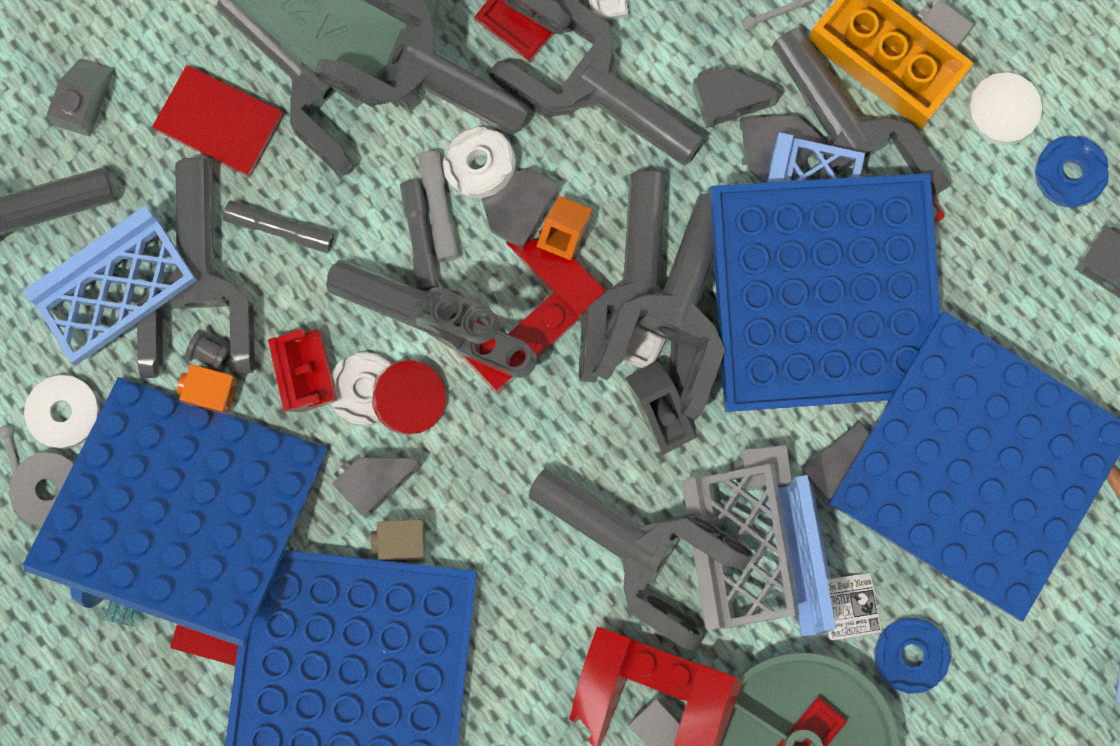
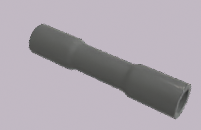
M410 180L400 184V191L413 250L412 261L417 289L421 291H429L431 288L439 287L435 259L431 252L426 224V207L422 184L420 180Z
M231 200L227 203L223 215V221L292 240L298 245L327 254L330 252L335 234L333 232L308 224H298L264 213L260 209Z

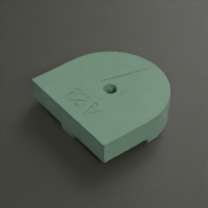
M231 0L280 42L281 49L301 66L303 64L308 66L314 73L320 59H329L336 62L345 61L381 80L399 32L406 26L405 23L363 0ZM423 0L426 3L435 28L438 0ZM332 87L356 109L363 104V102Z
M791 653L762 661L737 677L743 683L719 745L777 746L783 739L782 746H793L795 741L803 742L806 739L809 741L807 746H823L820 738L809 730H796L786 736L787 732L817 696L848 721L828 746H900L897 726L889 705L866 676L852 666L829 656L813 653Z

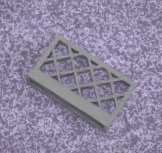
M774 464L682 480L687 514L695 513L719 529L728 517L742 527L734 539L741 543L748 532L762 542L738 581L727 574L726 566H723L692 546L706 630H719L798 616L799 609ZM764 474L767 489L759 500L746 491L745 488L753 476ZM743 478L739 485L733 481ZM725 482L735 489L725 507L715 500L713 484ZM741 495L756 505L745 522L731 512ZM768 500H769L770 508H769L767 505H765ZM762 510L772 517L773 527L766 537L751 527ZM774 538L776 540V545L772 543ZM768 548L778 554L779 566L773 575L758 565V562ZM753 570L768 580V583L758 597L743 587ZM781 575L783 583L778 580ZM774 585L785 593L787 609L775 611L764 603ZM740 592L754 602L746 616L735 618L732 602ZM759 608H761V609H763L765 612H767V613L756 614L757 611L759 610Z

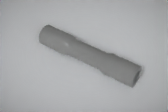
M426 151L418 155L423 186L426 189L437 261H452L459 258L454 227L451 224L447 206L439 151Z

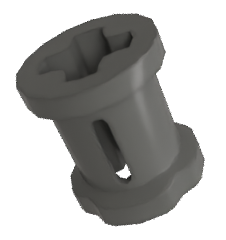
M199 329L188 344L185 358L189 361L196 359L212 367L214 371L222 373L231 358L230 343L227 342L224 345L207 337L206 332Z

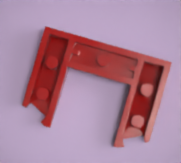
M539 238L528 241L523 250L506 242V245L552 292L545 301L507 334L525 342L534 350L538 359L582 319V314L588 306L606 291L573 257L571 260H568L537 247ZM479 318L475 321L486 326ZM494 338L480 345L479 352L481 355H486L493 351L496 344ZM520 350L513 353L510 358V366L519 367L526 359V352ZM459 353L497 395L517 378L471 360Z
M597 626L583 665L569 719L573 723L580 719L592 733L588 739L591 745L601 746L625 680L627 679L687 702L674 746H719L743 681L732 675L702 664H696Z

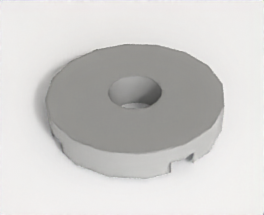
M43 452L29 456L17 466L10 478L8 494L13 509L21 519L35 526L42 527L74 464L73 461L60 454ZM51 479L57 484L58 492L52 500L44 501L38 496L37 488L42 481Z

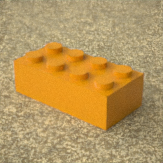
M836 0L813 27L809 40L818 51L921 131L964 80L974 64L892 0Z

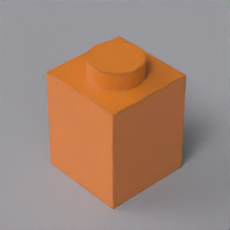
M558 196L545 219L537 247L571 260L583 239L593 209Z
M190 364L188 372H183L180 376L177 394H180L179 400L184 404L226 415L229 414L238 381L232 375Z

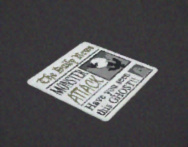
M871 573L827 579L836 629L828 632L830 640L882 632Z

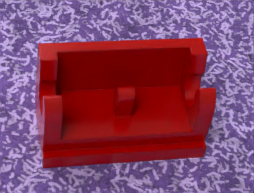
M304 329L268 339L283 411L306 412L337 401L322 330L315 329L304 333Z

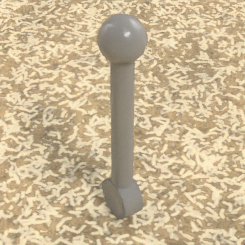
M798 0L756 17L746 16L742 21V25L745 29L752 30L758 23L794 9L806 7L813 4L814 1Z
M3 425L0 427V437L4 439L14 473L18 466V461L11 439L13 429L9 425Z

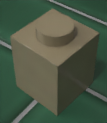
M422 519L377 521V531H371L372 554L378 553V560L381 561L426 560L424 521Z

